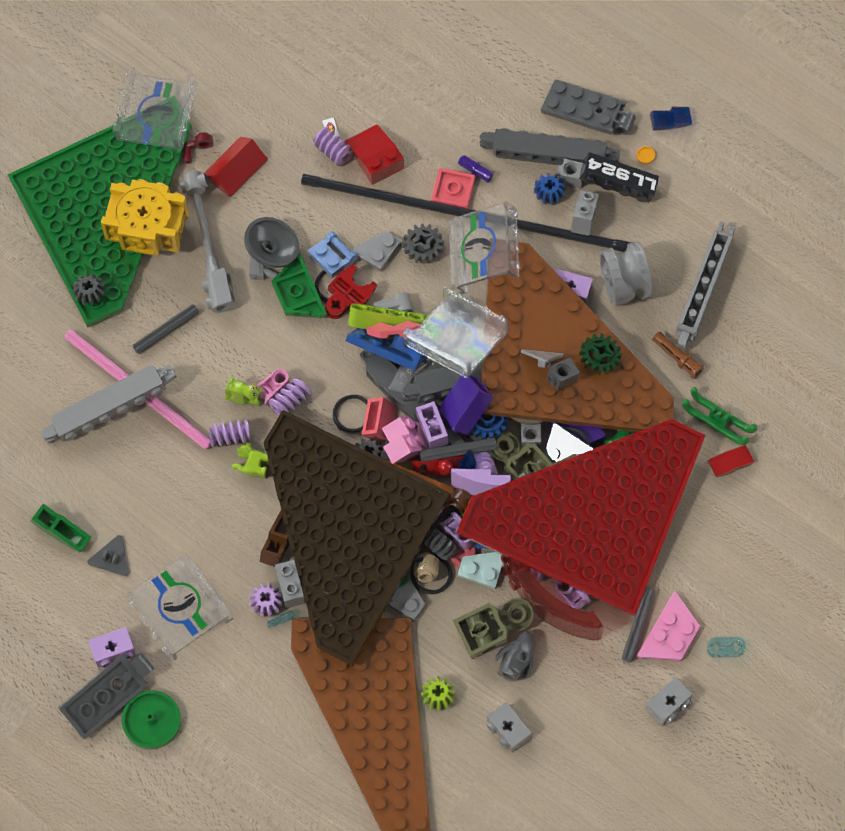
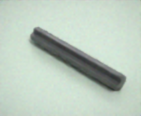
M191 304L134 343L133 349L135 352L140 354L199 313L197 307Z
M495 438L426 449L420 451V458L422 462L495 450L497 449V443Z
M646 587L637 609L622 655V660L625 662H632L654 595V590Z

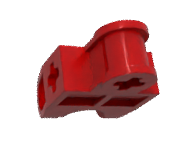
M355 264L340 272L328 286L327 290L332 296L327 301L325 311L331 319H339L348 309L350 310L352 304L365 305L378 285L374 281L365 286L356 285L353 282V274L358 269Z

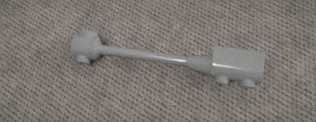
M190 171L183 176L184 181L180 182L183 193L187 192V195L194 197L206 251V280L202 281L204 291H209L210 296L206 298V304L209 309H213L216 313H221L237 308L230 274L224 267H219L213 253L201 194L205 192V188L209 187L208 178L205 173L200 171Z

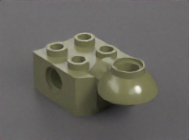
M505 431L504 433L500 432L499 438L495 435L493 436L497 443V449L489 451L495 459L504 463L502 475H511V481L552 464L536 444H527L520 450L519 441L512 433ZM499 445L506 446L507 451L501 450Z
M515 598L506 602L501 611L492 604L487 603L454 619L453 622L471 659H474L507 643L509 631H521L530 626L533 621L534 612L532 606L527 601ZM515 611L523 612L520 620L512 618Z

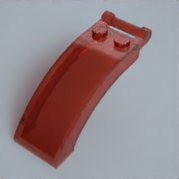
M501 555V562L503 563L500 570L501 573L509 577L510 580L508 582L512 590H517L520 597L532 606L533 612L554 628L572 636L596 641L602 639L603 626L594 611L578 610L561 602L538 582L529 567Z

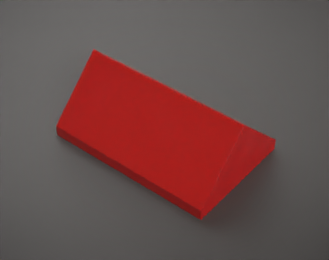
M239 137L204 173L208 181L231 197L268 158L252 138Z

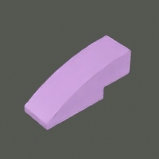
M451 469V486L464 489L472 495H477L511 481V475H491V469Z

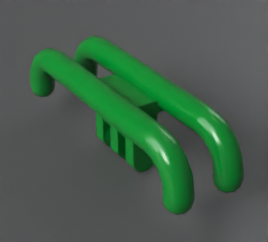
M696 387L691 388V396L699 404L710 410L709 416L707 417L693 408L688 399L682 401V406L688 414L739 445H746L749 442V437H740L725 428L729 422L747 433H755L758 429L756 424H746L701 396Z

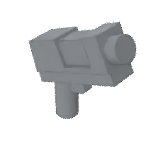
M249 254V278L251 280H264V276L273 279L278 274L254 260Z

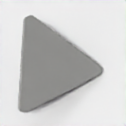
M521 349V353L538 359V367L542 368L549 367L551 361L563 357V353Z

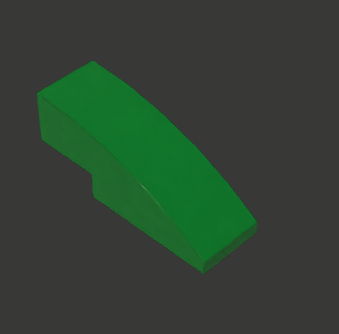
M45 504L41 505L30 520L35 526L79 553L91 539L89 534L61 514L58 515Z

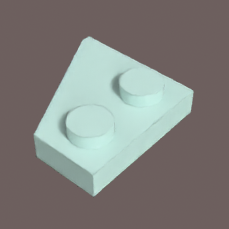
M497 552L463 556L457 577L494 589L505 556Z

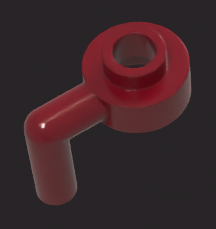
M201 132L195 136L193 141L185 143L183 149L185 164L192 163V148L207 149L213 146L212 135L207 132Z

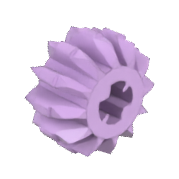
M261 583V589L253 588L254 593L249 595L251 599L249 604L250 607H254V613L260 611L261 617L265 613H268V616L271 617V611L279 612L278 607L283 605L281 601L283 596L282 593H278V587L272 589V584L269 583L266 588Z

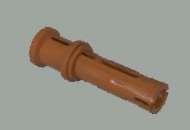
M661 331L655 334L652 341L676 360L678 367L687 371L691 375L690 378L695 379L701 374L704 366L702 364L699 365L693 360L691 354H685L663 335Z

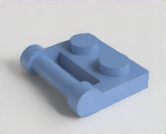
M334 231L328 233L326 238L308 250V255L331 278L346 269L358 258L354 251L351 252L338 239V235ZM333 244L346 258L342 260L329 245Z

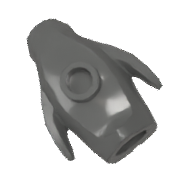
M523 631L514 642L500 649L496 655V661L502 656L503 658L497 671L498 675L506 680L516 682L525 670L524 679L528 678L533 666L534 637L531 633Z

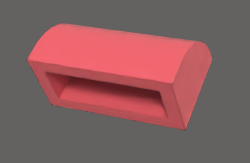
M384 397L368 399L362 435L367 438L371 437L372 440L378 439L381 442H386L387 437L382 428L395 420L397 406Z

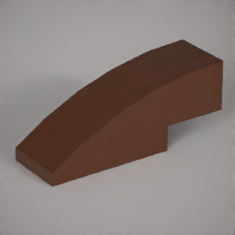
M281 510L268 533V539L260 554V562L275 567V564L281 563L289 546V534L287 533Z

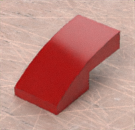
M744 445L710 458L708 462L717 478L731 474L736 469L751 466L754 460L748 448Z

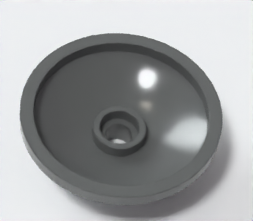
M272 217L258 218L252 221L245 231L244 244L248 253L254 260L264 266L271 268L285 267L294 261L299 252V241L295 232L289 225L279 219Z

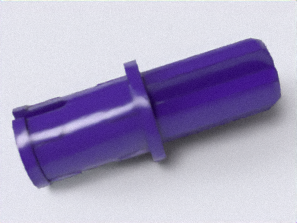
M465 155L459 158L458 165L470 171L471 174L480 177L487 183L492 179L494 173L481 166L480 162L476 163Z

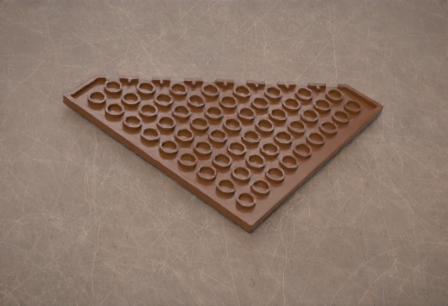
M490 239L489 254L493 248V239ZM496 239L495 248L488 260L483 344L490 347L487 352L483 351L481 382L494 398L483 414L639 432L673 419L674 397L529 243ZM601 333H603L604 338L610 335V341L617 340L615 346H621L620 353H622L620 364L616 366L615 371L610 370L607 375L604 371L598 375L597 370L591 373L590 367L584 368L586 362H580L582 357L579 355L581 345L587 337L592 339L593 334L600 337ZM521 349L563 353V357L551 361L550 366L571 358L580 372L577 382L556 391L554 386H551L547 380L550 366H546V368L538 367V359L521 353Z

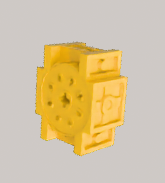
M143 179L132 180L130 186L125 183H112L110 187L111 197L105 217L102 216L101 220L105 240L120 242L122 250L159 256L160 250L179 253L185 219H188L189 216L186 196L180 193H170L169 186L164 183H149Z

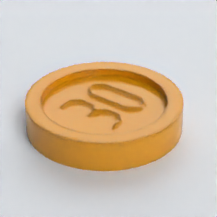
M643 146L637 150L636 158L642 164H650L655 159V152L651 147Z

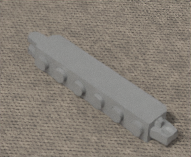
M720 221L717 230L712 235L677 327L676 337H679L677 344L679 349L685 350L687 342H692L696 338L732 243L736 228L731 225L728 234L722 232L724 222Z
M149 365L54 414L51 418L53 424L46 427V429L44 428L41 431V436L48 443L59 439L63 442L73 440L77 434L88 432L99 423L108 422L116 414H123L129 410L128 408L134 405H141L152 396H159L163 393V390L167 389L165 385L177 377L171 365L158 370L154 366Z

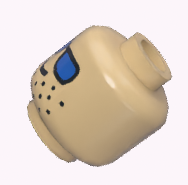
M430 552L417 555L414 559V576L424 583L436 579L439 573V559Z

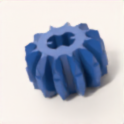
M548 172L546 177L541 175L539 180L535 181L534 193L537 200L542 199L543 204L549 201L550 205L553 204V201L559 203L560 198L564 197L566 185L563 184L562 178L557 179V174L552 177Z

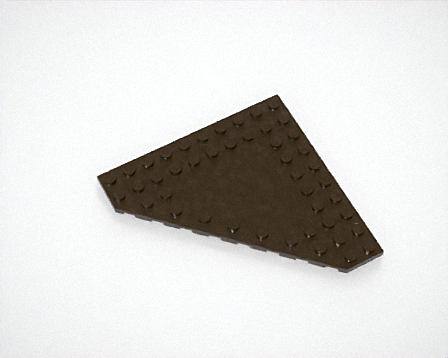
M282 410L263 443L280 502L284 524L289 534L288 539L301 582L316 646L319 650L353 667L451 494Z

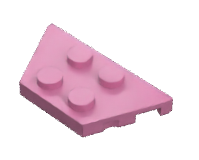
M676 592L672 594L636 658H653L662 661L668 659L681 662L698 633L700 625Z

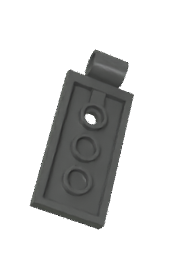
M556 79L541 107V113L609 135L613 134L614 128L618 133L628 135L636 119L634 114L623 111L627 104L626 101ZM602 109L603 111L602 113H596V110Z
M142 652L134 656L130 662L122 653L61 704L58 709L79 735L85 739L148 686L143 677L147 676L155 667ZM116 680L121 682V686L118 688L114 687Z

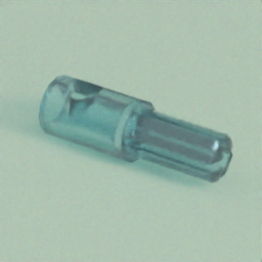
M292 610L267 621L268 627L271 628L295 618Z

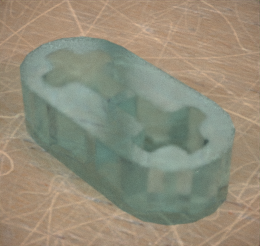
M715 637L709 640L707 653L715 658L739 657L744 653L746 645L740 637ZM714 643H717L718 647L725 648H719L718 652H715L714 648L711 647H713ZM734 643L741 646L738 651H735L732 647Z

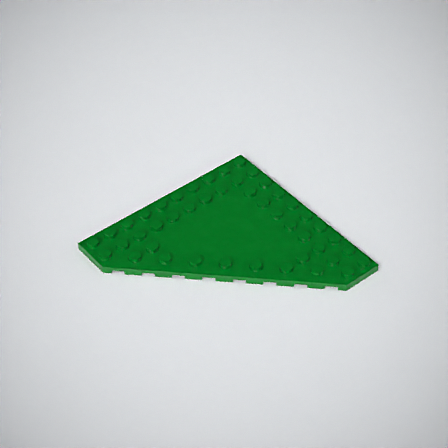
M175 96L170 99L177 106V117L171 126L162 130L159 144L152 143L155 128L167 126L175 115L174 106L168 99L155 106L168 107L173 110V113L154 111L143 115L144 111L140 112L142 121L147 126L152 127L149 142L142 141L145 127L140 123L137 117L138 114H135L7 174L87 328L123 310L144 255L143 253L122 250L120 242L105 240L101 220L102 216L105 217L111 197V184L125 183L130 186L132 180L143 179L149 183H164L170 187L184 145L192 129ZM151 114H152V116H150V117L143 118V116H147V115H151ZM85 273L88 274V277L94 273L96 278L100 277L102 283L105 284V290H103L105 293L104 297H100V303L96 300L93 301V306L90 305V302L84 306L82 301L78 302L73 294L74 282H79L78 276L84 278Z

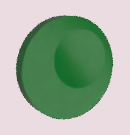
M145 691L137 694L126 704L122 713V727L127 738L134 745L143 749H158L166 746L176 737L181 725V715L177 704L170 696L159 691Z

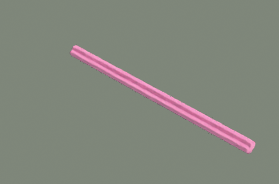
M69 330L65 335L66 340L118 381L130 376L73 330ZM152 396L146 399L145 403L205 450L210 448L211 440L159 398Z

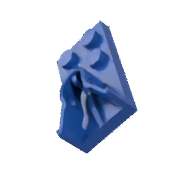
M357 328L347 334L346 342L413 371L426 364L432 347L430 342L428 343L415 335L400 337L399 334H396L392 342L388 340L389 338H378L367 334V329Z

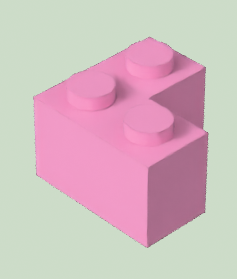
M409 416L399 417L382 428L389 441L383 448L392 464L409 461L419 455L421 450H426L424 439L418 435L415 423Z

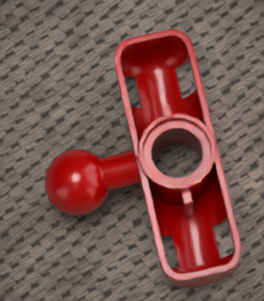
M466 454L422 462L421 458L411 459L412 471L424 476L450 475L451 469H469L470 455ZM462 460L463 468H458V463ZM424 464L425 472H420V466Z

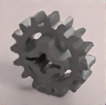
M421 223L420 228L414 225V230L408 229V235H404V253L409 254L410 260L415 258V263H418L419 260H422L423 264H425L426 260L433 262L432 257L438 259L439 253L443 252L444 240H441L442 233H438V228L432 230L431 224L427 228L424 227L423 223Z

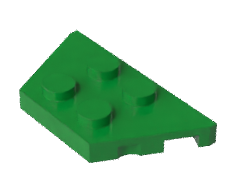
M298 253L294 261L285 266L282 272L271 280L285 316L326 318L325 308L303 258Z

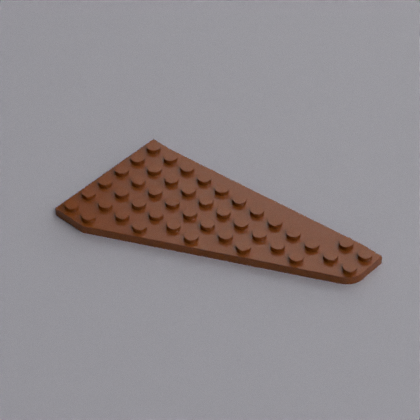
M292 618L291 651L380 830L430 831L411 640V618H380L353 667L317 648L309 618Z

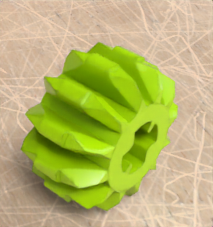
M436 676V682L429 678V685L423 684L425 691L421 692V697L425 698L423 703H430L429 709L431 710L437 706V711H441L442 705L445 709H448V703L454 702L452 696H455V691L451 690L453 684H447V678H444L442 682L439 676ZM436 691H441L440 697H436Z

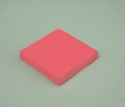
M439 168L431 201L468 209L476 175Z

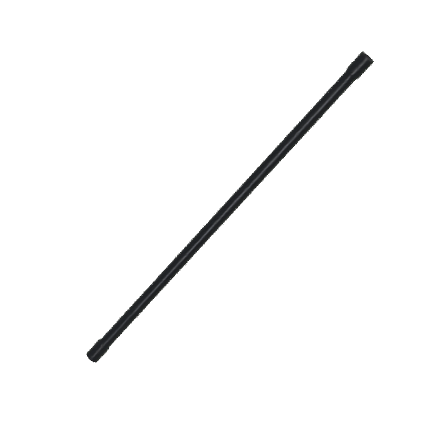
M303 174L301 184L306 186L335 190L470 219V216L476 214L477 221H479V213H481L480 211L332 181L308 174ZM485 213V222L613 248L615 251L625 252L627 244L632 243L618 239L613 240L594 235L588 236L573 233L571 230Z

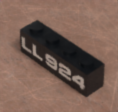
M589 152L583 160L579 179L587 184H595L605 190L618 192L622 196H630L640 202L649 203L655 196L659 176Z

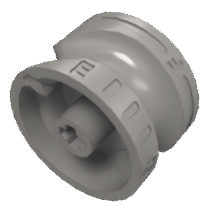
M638 241L627 244L626 251L623 253H616L613 248L600 251L603 281L613 306L628 303L635 295H637L638 299L652 297V281L644 250Z

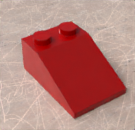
M377 124L345 140L346 145H350V151H353L354 158L372 185L404 169L402 154L394 142Z

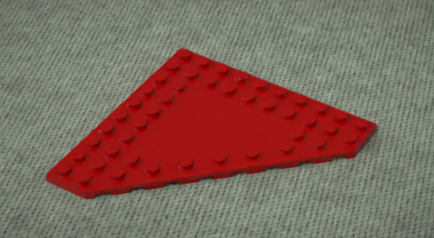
M669 419L484 491L470 498L456 534L633 616L637 612L706 435L673 419Z

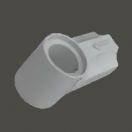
M405 292L396 294L391 299L373 302L375 307L414 312L410 295Z

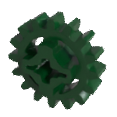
M601 333L600 337H597L596 334H593L592 339L587 337L585 342L582 343L579 355L582 356L580 362H586L584 368L590 367L591 373L597 370L598 375L602 371L606 375L610 370L615 371L622 357V353H620L621 346H615L617 340L610 341L611 336L609 335L607 338H604L603 333Z

